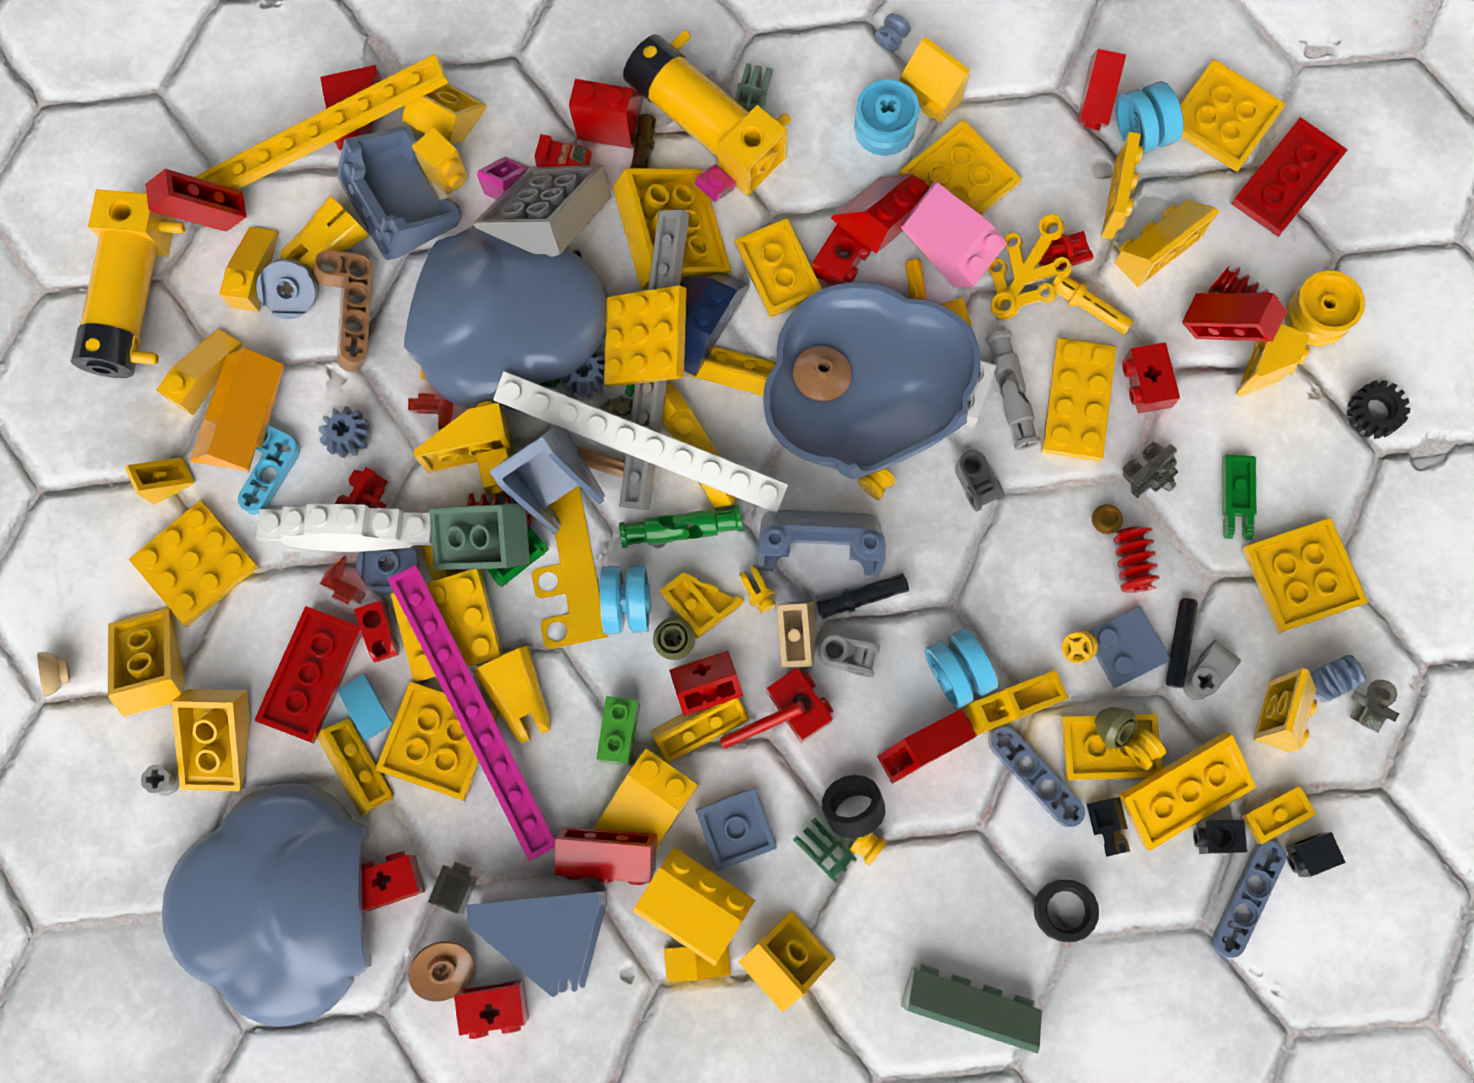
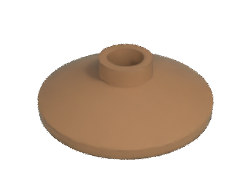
M816 346L803 351L797 357L792 375L797 389L804 396L815 401L827 402L839 398L846 392L851 382L852 371L848 360L839 351L826 346ZM818 367H826L829 371L821 372Z
M440 941L430 944L419 951L410 964L408 971L410 986L414 993L422 999L434 1002L449 1000L460 989H465L469 985L474 973V962L469 951L459 943ZM439 964H444L441 968H435Z

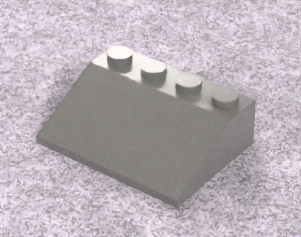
M603 165L530 167L474 222V226L530 253L547 254L551 257L560 255L612 198Z

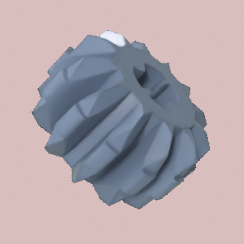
M594 352L582 366L572 373L561 377V381L566 383V391L568 393L575 391V396L578 399L584 393L587 394L588 399H592L593 391L602 394L604 392L601 385H604L605 357L603 355L596 357V352ZM584 371H588L587 377H583Z
M345 406L342 413L333 408V416L331 418L323 416V420L327 424L318 427L319 432L323 434L319 439L324 446H327V451L330 454L338 453L341 458H345L348 451L353 456H357L356 448L359 446L367 449V445L363 440L371 438V433L366 430L370 427V423L367 419H362L363 414L360 411L355 410L352 412L349 407Z
M1346 655L1310 673L1317 689L1315 695L1320 702L1331 701L1362 685L1367 677L1363 672L1364 669L1360 662H1357L1353 655Z

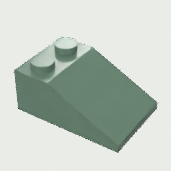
M519 503L429 509L434 570L511 568L530 564L526 509Z

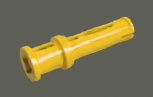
M1057 276L1051 284L1055 288L1056 293L1068 301V305L1071 307L1078 305L1098 320L1119 332L1122 336H1124L1134 322L1133 319H1130L1110 304L1087 290L1089 287L1084 282L1080 284L1069 276L1064 278Z

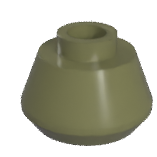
M668 618L662 621L654 631V647L666 659L678 660L684 658L694 647L695 634L693 628L683 619Z
M1116 707L1100 711L1095 719L1096 733L1109 749L1124 747L1132 739L1137 728L1134 712Z

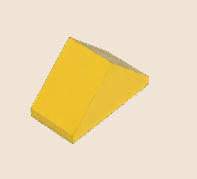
M183 457L130 464L125 467L136 493L153 505L194 484V480Z
M686 946L664 948L667 982L696 981L731 975L728 946L715 966Z

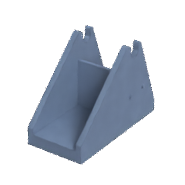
M557 425L489 471L501 489L553 534L559 531L558 527L561 524L550 504L578 485L598 504L604 502L603 497H605V494L566 429Z
M606 892L466 905L467 925L551 997L567 990V980L571 982L572 992H576L579 984L580 988H584L607 906Z

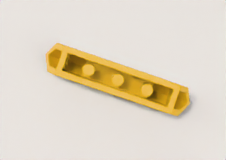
M667 382L661 422L667 434L672 438L719 456L682 395L671 382ZM698 482L714 508L731 506L737 498Z

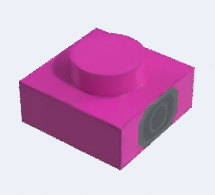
M716 164L697 176L695 185L714 202H717L733 191L736 181Z

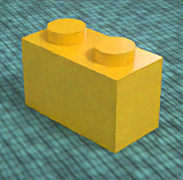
M435 128L429 130L412 146L424 174L447 196L453 190H458L468 178L457 149Z

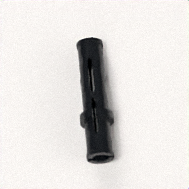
M900 573L856 589H843L839 594L816 600L819 615H821L823 620L846 611L852 613L855 612V608L909 592V585L904 573Z

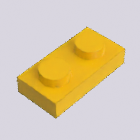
M1296 786L1242 815V818L1257 844H1263L1317 814L1302 788Z

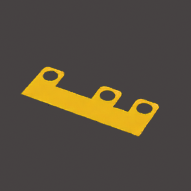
M578 485L550 504L561 524L558 527L559 531L555 533L560 564L537 568L532 572L534 593L538 598L543 599L566 594L569 614L545 618L540 625L543 643L548 649L608 637L607 634H604L602 627L600 593L580 486ZM546 572L555 574L558 579V584L552 591H544L538 584L539 577ZM555 622L564 624L567 629L565 638L558 642L552 641L547 635L548 627Z

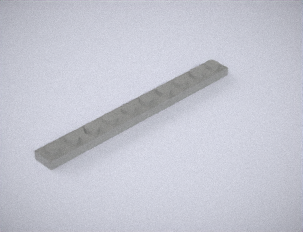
M682 209L659 211L648 290L680 285L689 212ZM667 380L635 384L631 414L632 422L660 432ZM626 453L619 507L650 510L655 464Z

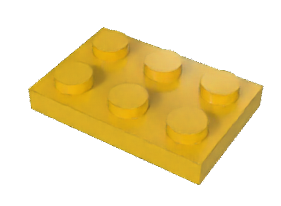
M1128 133L1115 160L1101 237L1113 239L1117 230L1123 229L1126 216L1129 217L1131 214L1134 199L1129 197L1131 190L1135 189L1138 180V172H1134L1135 165L1139 164L1143 153V146H1139L1141 136L1139 133Z
M788 218L734 240L735 247L769 318L798 307L806 298L822 289Z
M1135 714L1137 728L1129 742H1135L1138 739V734L1144 729L1148 730L1160 741L1157 714ZM1066 716L1060 718L1065 781L1144 779L1163 769L1162 758L1154 759L1152 767L1144 770L1130 758L1124 747L1109 749L1096 733L1095 719L1097 716Z

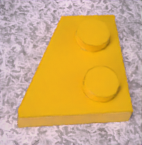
M685 572L659 591L661 597L675 614L691 625L697 640L735 612L744 603L741 598L737 596L733 598L718 591L719 588L709 583H701L696 577Z

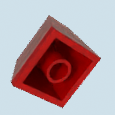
M575 79L569 108L577 140L632 149V140L635 137L643 96L633 88Z

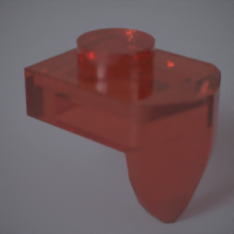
M420 393L418 398H408V410L414 414H438V429L440 431L452 419L453 403L444 399H436L435 394Z
M343 556L326 570L319 585L334 592L332 598L346 605H349L350 601L361 604L366 593L340 580L347 561V557Z

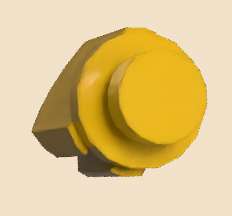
M754 565L750 567V570L762 592L757 593L745 571L739 573V576L751 597L749 600L750 605H759L757 607L759 612L765 613L776 606L774 599H771L775 595V591L772 588H768L760 571Z

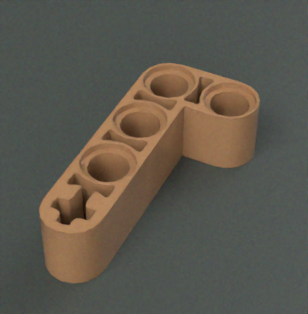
M323 250L316 256L312 272L319 284L341 288L337 362L346 371H356L362 367L368 351L372 263L367 257L360 254ZM321 265H330L334 271H324ZM351 269H359L364 275H354ZM349 296H358L362 302L354 303L349 299ZM356 323L360 326L361 330L353 331L348 328L347 324ZM351 344H355L354 356L356 358L350 357V352H348Z

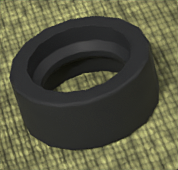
M844 776L834 781L826 789L822 798V810L832 831L841 837L858 838L870 834L882 823L886 813L885 802L880 789L875 781L866 776ZM866 796L871 799L870 806L857 816L842 817L836 814L838 806L850 797Z
M1056 880L1046 884L1038 892L1034 902V917L1038 927L1048 937L1060 942H1077L1087 938L1095 930L1099 920V905L1094 894L1086 885L1075 880ZM1061 891H1070L1076 894L1082 900L1085 907V916L1082 923L1072 930H1061L1055 927L1047 914V906L1050 899Z

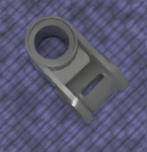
M969 450L962 454L955 466V473L971 507L978 512L987 503L996 499L998 501L1005 498L1003 488L994 476L985 456L977 450ZM972 461L975 463L978 469L977 472L967 471L964 468V462Z

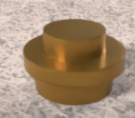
M1101 505L1092 514V524L1102 534H1113L1122 526V513L1113 505Z

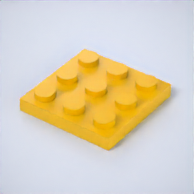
M1213 59L1180 104L1183 116L1182 138L1238 172L1284 109L1286 103Z
M964 119L899 171V175L913 173L918 178L924 180L930 187L933 183L938 182L980 215L984 214L1016 188L1022 180Z
M678 285L607 297L604 385L615 387L684 378L685 287Z
M201 500L129 558V561L180 622L187 627L259 568L256 562Z
M1331 517L1242 548L1278 634L1369 603Z
M472 569L425 583L468 668L490 662L503 655L481 569ZM390 593L413 682L416 683L436 677L395 594Z
M410 681L375 770L465 802L480 763L445 693ZM489 709L496 722L499 712Z

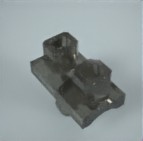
M1152 442L1143 451V458L1149 463L1142 467L1135 460H1131L1123 467V477L1131 484V493L1135 497L1139 498L1149 488L1157 492L1161 488L1166 491H1172L1176 487L1173 477L1178 474V470L1174 467L1177 465L1174 457L1177 448L1172 444L1164 448L1156 442Z
M1379 679L1371 682L1368 686L1367 696L1355 690L1351 699L1358 703L1350 718L1378 733L1386 718L1395 722L1399 716L1398 712L1388 707L1396 701L1397 689L1391 682Z

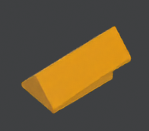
M245 347L226 356L190 457L191 462L250 471L256 447L262 448L285 368L282 363Z

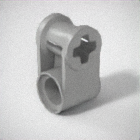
M831 635L823 640L818 650V656L820 661L826 666L846 670L852 674L864 677H874L875 672L872 668L876 652L880 651V646L869 641ZM829 644L837 645L841 650V656L839 658L829 657L826 654L825 647Z
M1214 640L1202 652L1197 663L1187 674L1185 685L1182 687L1184 693L1193 700H1201L1214 694L1238 667L1241 659L1217 640ZM1199 679H1202V681H1203V683H1202L1203 689H1201V688L1199 687V685H1200V683H1201V681H1200Z

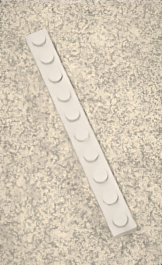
M503 371L493 398L494 401L776 513L789 485L786 482L506 371Z

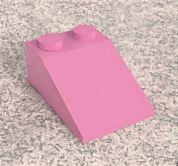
M938 182L932 184L900 226L953 287H974L1007 244L1005 239L988 220Z

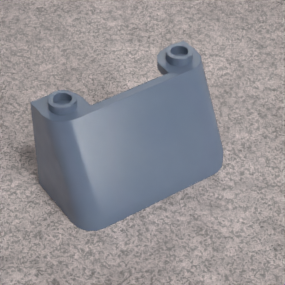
M407 125L344 139L338 165V177L345 193L386 260L399 258L458 225L461 218L459 206L449 198L439 201L417 165V157L412 146L418 139L416 136H413Z
M778 510L777 513L769 511L762 517L759 534L758 570L773 571L778 559L789 557L790 542L850 545V560H856L862 565L864 575L880 576L885 562L886 543L881 523L875 516L860 513Z

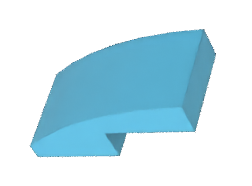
M365 673L338 689L348 713L364 740L368 741L394 723L381 703L379 694Z

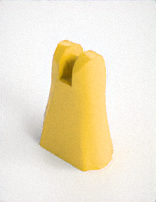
M329 195L304 228L284 247L280 258L296 260L301 264L308 265L313 271L314 262L319 252L323 250L345 252L366 239L369 235Z
M528 646L517 648L477 667L473 671L509 730L521 744L531 740L528 728L522 717L530 713L541 734L551 730L549 711L540 689L535 665Z

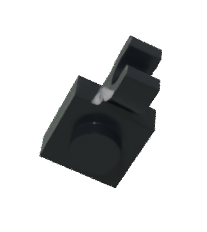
M1120 797L1086 804L1094 835H1103L1106 857L1130 852L1126 838L1120 833V830L1128 829Z

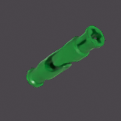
M739 506L722 511L707 509L676 515L645 518L644 522L630 524L619 522L622 548H628V545L639 543L654 545L678 540L717 536L718 532L731 530L743 531ZM687 524L694 525L691 528H687Z

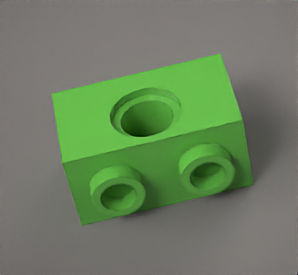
M606 696L596 757L599 762L631 766L640 709L638 700Z

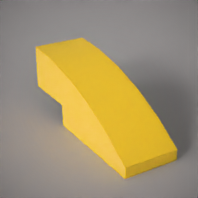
M1054 670L974 701L963 707L978 736L1069 698L1057 671Z

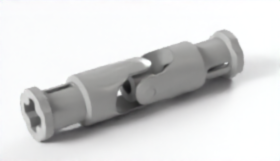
M1000 330L989 334L985 340L990 345L994 358L991 363L996 365L994 374L1000 394L1004 399L1008 425L1013 428L1016 439L1014 444L1015 450L1029 449L1040 444L1041 439L1036 436L1033 425L1034 413L1031 404L1025 397L1026 385L1018 355L1013 352L1011 345V331ZM1012 373L1016 374L1018 381L1010 380L1005 382L1007 376Z

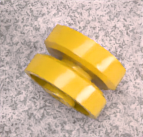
M1331 270L1317 272L1306 279L1290 297L1285 306L1287 310L1285 321L1287 326L1310 335L1307 345L1323 347L1334 344L1354 327L1362 317L1365 310V298L1362 289L1353 278L1342 272Z

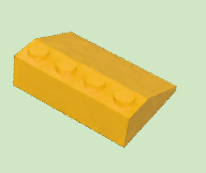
M625 168L613 185L614 195L641 290H648L659 211L682 209L689 212L680 283L684 276L716 273L729 274L731 272L711 199L695 185L697 176L703 173L702 169Z

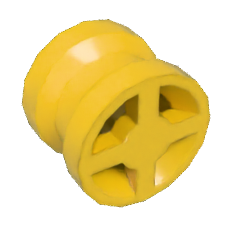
M885 468L860 477L857 482L869 496L876 500H881L886 488L892 487L896 480Z
M1078 631L1064 638L1061 649L1067 660L1072 663H1082L1095 657L1098 652V642L1090 632Z
M1145 729L1138 734V739L1135 742H1129L1124 746L1130 758L1144 770L1152 767L1154 759L1162 758L1166 754V749L1162 743Z
M871 832L864 837H858L849 851L853 854L861 855L864 863L870 866L888 841L884 837H877Z

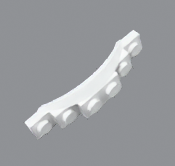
M307 504L306 507L283 506V509H259L255 537L260 541H278L290 547L326 552H365L410 548L413 545H432L429 513L403 512L400 509L369 508L366 505Z

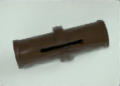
M641 114L638 117L636 137L632 140V147L634 149L630 168L649 169L651 151L654 150L655 146L653 134L656 118H653L652 115Z

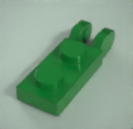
M1225 454L1222 457L1223 535L1226 539H1233L1235 534V516L1243 517L1242 536L1244 540H1252L1254 536V516L1257 514L1256 457Z

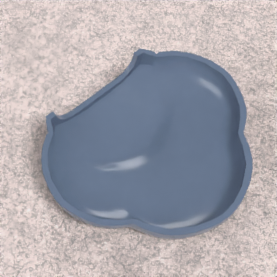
M473 225L456 235L437 240L430 250L422 267L412 298L405 332L404 348L409 356L420 364L423 374L431 387L444 399L468 409L475 408L481 402L491 401L498 403L493 398L503 371L536 384H541L542 382L564 377L582 366L594 354L605 338L608 295L595 269L583 258L573 253L569 245L564 249L563 253L557 256L533 254L483 232Z
M853 282L821 289L806 298L790 314L781 329L777 343V363L770 372L764 387L763 400L766 423L774 437L790 453L805 461L836 469L840 474L850 479L860 478L891 467L928 449L967 423L968 402L976 387L981 364L980 350L975 334L969 324L950 309L929 300L907 299L897 291L883 285ZM816 346H826L839 351L845 356L851 367L852 378L848 389L842 396L832 401L820 402L807 398L797 389L792 375L793 366L797 357L803 351ZM818 367L821 372L829 371L826 367Z
M292 782L274 784L257 790L242 799L230 811L217 830L201 838L185 851L174 866L166 884L162 903L163 932L178 964L192 977L217 988L226 1001L241 1015L264 1025L276 1027L295 1026L309 1022L328 1012L346 995L354 982V976L362 974L372 966V955L368 954L363 939L362 851L366 839L369 838V827L357 820H352L350 813L334 796L322 789L307 784Z

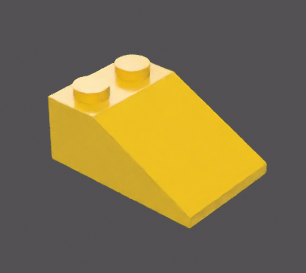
M491 401L481 402L475 408L466 410L413 450L415 458L427 473L477 463L476 454L506 447L510 455L515 453L509 421L499 402L494 403Z
M170 608L108 623L107 696L122 716L171 704L173 699L185 691L184 671Z
M1300 668L1269 681L1253 740L1287 752L1297 751L1305 746L1309 737V729H1306L1309 717L1314 715L1317 707V700L1314 699L1317 689L1308 669Z
M185 690L171 701L180 790L241 792L244 785L250 727L248 690Z
M645 749L625 777L594 829L657 834V849L695 795L699 786L651 751Z

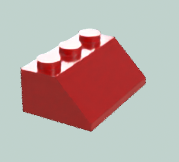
M913 173L879 177L835 212L831 219L877 254L903 232L900 227L901 224L922 199L930 186Z

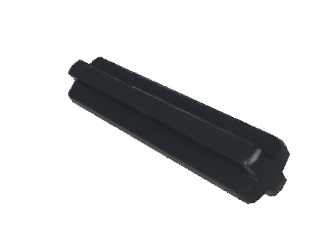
M1183 598L1179 602L1170 654L1171 660L1169 661L1166 685L1169 687L1182 688L1185 685L1198 602L1194 599Z

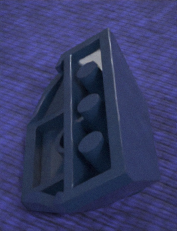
M725 273L684 276L680 283V286L686 288L684 371L694 376H697L749 288V284Z

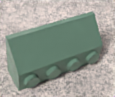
M924 964L920 965L919 970L911 967L901 1002V1007L906 1011L1038 1054L1042 1010L1033 1007L1034 1000L1015 994L1013 1001L1001 997L1003 990L985 984L983 989L979 990L970 987V979L952 974L951 980L938 976L939 969Z

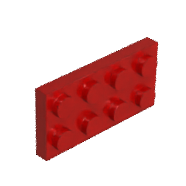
M1300 117L1231 204L1279 237L1348 149Z
M305 606L254 721L314 744L361 638L362 632L360 627Z

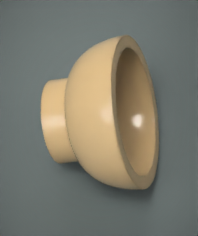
M48 652L37 653L43 696L46 697L56 693L62 684L70 683L68 663L66 658L58 659L55 655Z

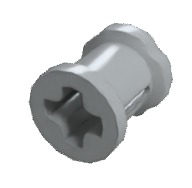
M162 765L149 766L142 773L141 785L149 793H158L160 795L173 794L179 788L178 771ZM164 777V781L159 782L158 784V779Z

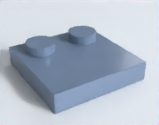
M1141 606L1088 631L1097 639L1098 652L1095 656L1114 689L1171 660Z
M755 787L695 809L717 871L777 848Z

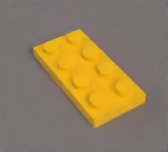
M1057 338L1053 357L1042 453L1099 462L1103 460L1116 346Z
M1225 731L1122 792L1119 796L1143 847L1151 851L1256 788V785L1233 735Z

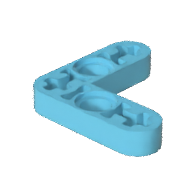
M270 425L267 427V437L263 441L262 448L256 447V450L263 453L238 495L240 507L253 515L259 514V509L268 508L300 454V446L291 436ZM288 445L291 448V450L289 451V453H282L279 450L280 446ZM272 458L280 460L283 463L282 466L272 461ZM269 467L275 468L277 471L276 477L270 482L263 481V471ZM259 483L264 488H267L266 492L256 487V484ZM256 496L259 502L258 504H251L248 498Z

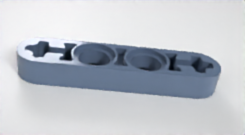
M1003 726L992 731L988 740L992 752L1057 823L1064 827L1079 825L1085 817L1084 806L1012 728ZM999 733L1001 736L1009 735L1011 739L1008 741V744L1012 749L1015 750L1019 745L1022 751L1016 753L1009 760L1006 756L1012 752L1006 746L1001 748L997 746L999 741L997 734ZM1027 756L1032 759L1034 767L1031 773L1024 774L1018 770L1017 760L1019 757ZM1047 779L1054 783L1056 791L1051 798L1044 797L1039 792V784L1042 780ZM1063 793L1066 798L1062 799L1061 802L1066 807L1074 806L1076 808L1073 813L1076 819L1068 818L1065 820L1063 818L1065 810L1061 805L1057 804L1053 808L1050 803L1058 800Z
M1268 841L1263 844H1257L1254 847L1212 937V946L1220 956L1236 958L1244 952L1285 864L1286 853L1280 844ZM1273 849L1272 855L1276 858L1275 862H1268L1264 868L1265 871H1270V874L1268 875L1264 871L1256 870L1255 865L1263 867L1266 861V856L1262 854L1263 850ZM1253 875L1259 876L1264 884L1263 890L1259 894L1252 893L1248 888V880ZM1239 904L1246 905L1250 910V918L1245 923H1240L1234 916V910ZM1228 923L1234 927L1242 928V933L1235 931L1233 934L1232 942L1236 944L1235 948L1224 950L1226 944L1222 942V938L1230 937L1234 928L1227 927Z

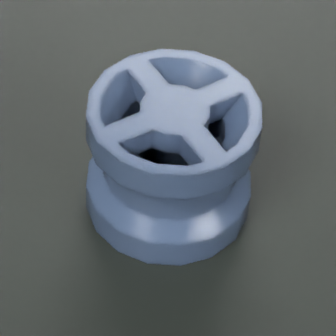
M892 13L885 18V25L878 28L875 36L883 47L896 51L902 45V38H906L909 35L911 28L903 17Z

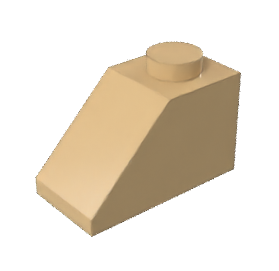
M815 600L784 602L776 605L781 668L813 666L817 637Z

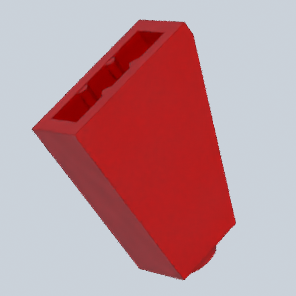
M1097 49L1091 56L1077 122L1084 123V129L1100 131L1101 127L1105 128L1109 125L1127 54Z
M376 65L321 76L320 80L326 109L382 81ZM373 122L335 140L334 143L338 150H342L344 139L369 134Z
M960 709L904 738L878 755L877 758L893 784L976 738L977 735L973 730L971 721L965 716L963 710Z

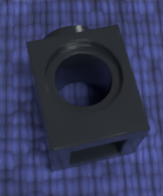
M1244 819L1206 820L1196 823L1197 828L1193 830V841L1195 847H1199V854L1248 852ZM1216 828L1221 830L1224 835V841L1220 846L1213 840V832Z
M1332 832L1318 833L1285 847L1289 854L1287 855V862L1292 871L1297 873L1299 877H1312L1346 863Z

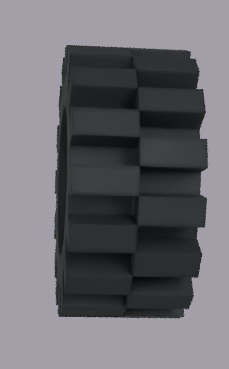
M1377 380L1372 381L1370 384L1364 385L1351 397L1352 399L1347 404V407L1351 408L1346 412L1347 416H1353L1349 421L1350 425L1352 426L1357 423L1356 432L1360 433L1365 430V437L1369 438L1374 434V439H1379L1382 436H1389L1403 426L1402 424L1409 418L1406 415L1410 413V408L1405 406L1410 401L1408 398L1402 399L1401 396L1405 394L1403 389L1399 392L1395 391L1398 385L1392 383L1387 387L1388 381L1382 380L1380 383ZM1371 400H1378L1386 406L1388 410L1386 419H1377L1370 413L1368 404Z

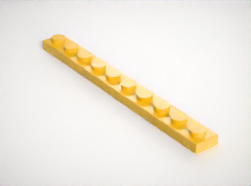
M433 54L194 177L239 190L449 83L440 59L436 54Z

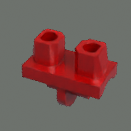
M1081 231L1071 235L1063 234L1060 235L1059 239L1053 240L1040 260L1039 267L1051 264L1060 257L1067 258L1072 266L1091 261L1094 256L1087 244L1085 232ZM1060 264L1058 270L1066 268L1067 264Z
M365 467L364 471L353 470L348 479L349 485L353 487L349 497L345 495L339 496L334 503L366 505L369 508H386L387 505L380 501L385 492L384 488L388 481Z

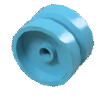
M890 79L875 81L863 89L857 101L854 132L857 141L864 149L875 155L889 156L898 154L909 146L915 135L920 108L917 95L913 90L898 80Z
M1159 81L1143 87L1142 91L1136 89L1119 96L1116 102V118L1123 141H1125L1129 132L1141 134L1139 146H1143L1142 154L1155 150L1157 146L1161 148L1179 142L1183 133V116L1177 96L1168 83Z
M630 565L626 571V585L623 584L622 571L618 566L601 567L600 607L604 634H621L624 629L625 614H627L628 626L632 633L649 632L651 591L650 584H648L646 565Z
M962 628L951 634L948 641L949 646L939 640L925 648L924 651L928 665L941 690L955 708L959 709L971 703L974 698L973 691L984 696L998 688L994 669L986 653L968 629Z

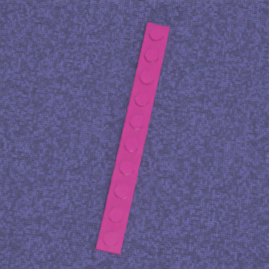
M412 566L388 578L387 580L528 861L554 849L555 839L417 566Z

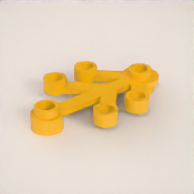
M1048 214L1040 220L1039 230L1042 235L1025 262H1023L1021 253L1023 247L1021 237L1017 233H1009L1004 238L1007 242L1005 247L1009 252L1015 279L1008 288L1005 279L1008 267L1000 258H995L988 267L989 272L993 276L997 293L992 299L991 310L997 318L1001 320L1011 319L1017 315L1020 307L1034 302H1052L1056 298V290L1049 283L1041 284L1037 290L1020 293L1027 284L1054 275L1064 278L1072 272L1071 263L1064 257L1057 258L1051 264L1036 268L1051 242L1059 239L1060 235H1063L1065 231L1064 222L1058 215ZM1058 226L1056 232L1049 233L1050 227ZM1018 239L1015 246H1009L1011 240ZM1066 263V269L1061 272L1058 271L1059 265ZM1002 264V269L999 272H994V267ZM1051 289L1048 297H1042L1044 290ZM1011 302L1009 309L1002 310L1004 303Z

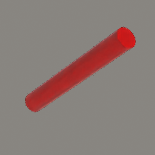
M798 701L721 737L720 743L724 749L734 746L805 713V706L801 701Z

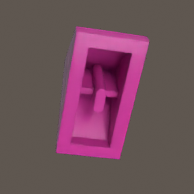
M503 157L478 170L477 177L484 194L497 200L529 167Z

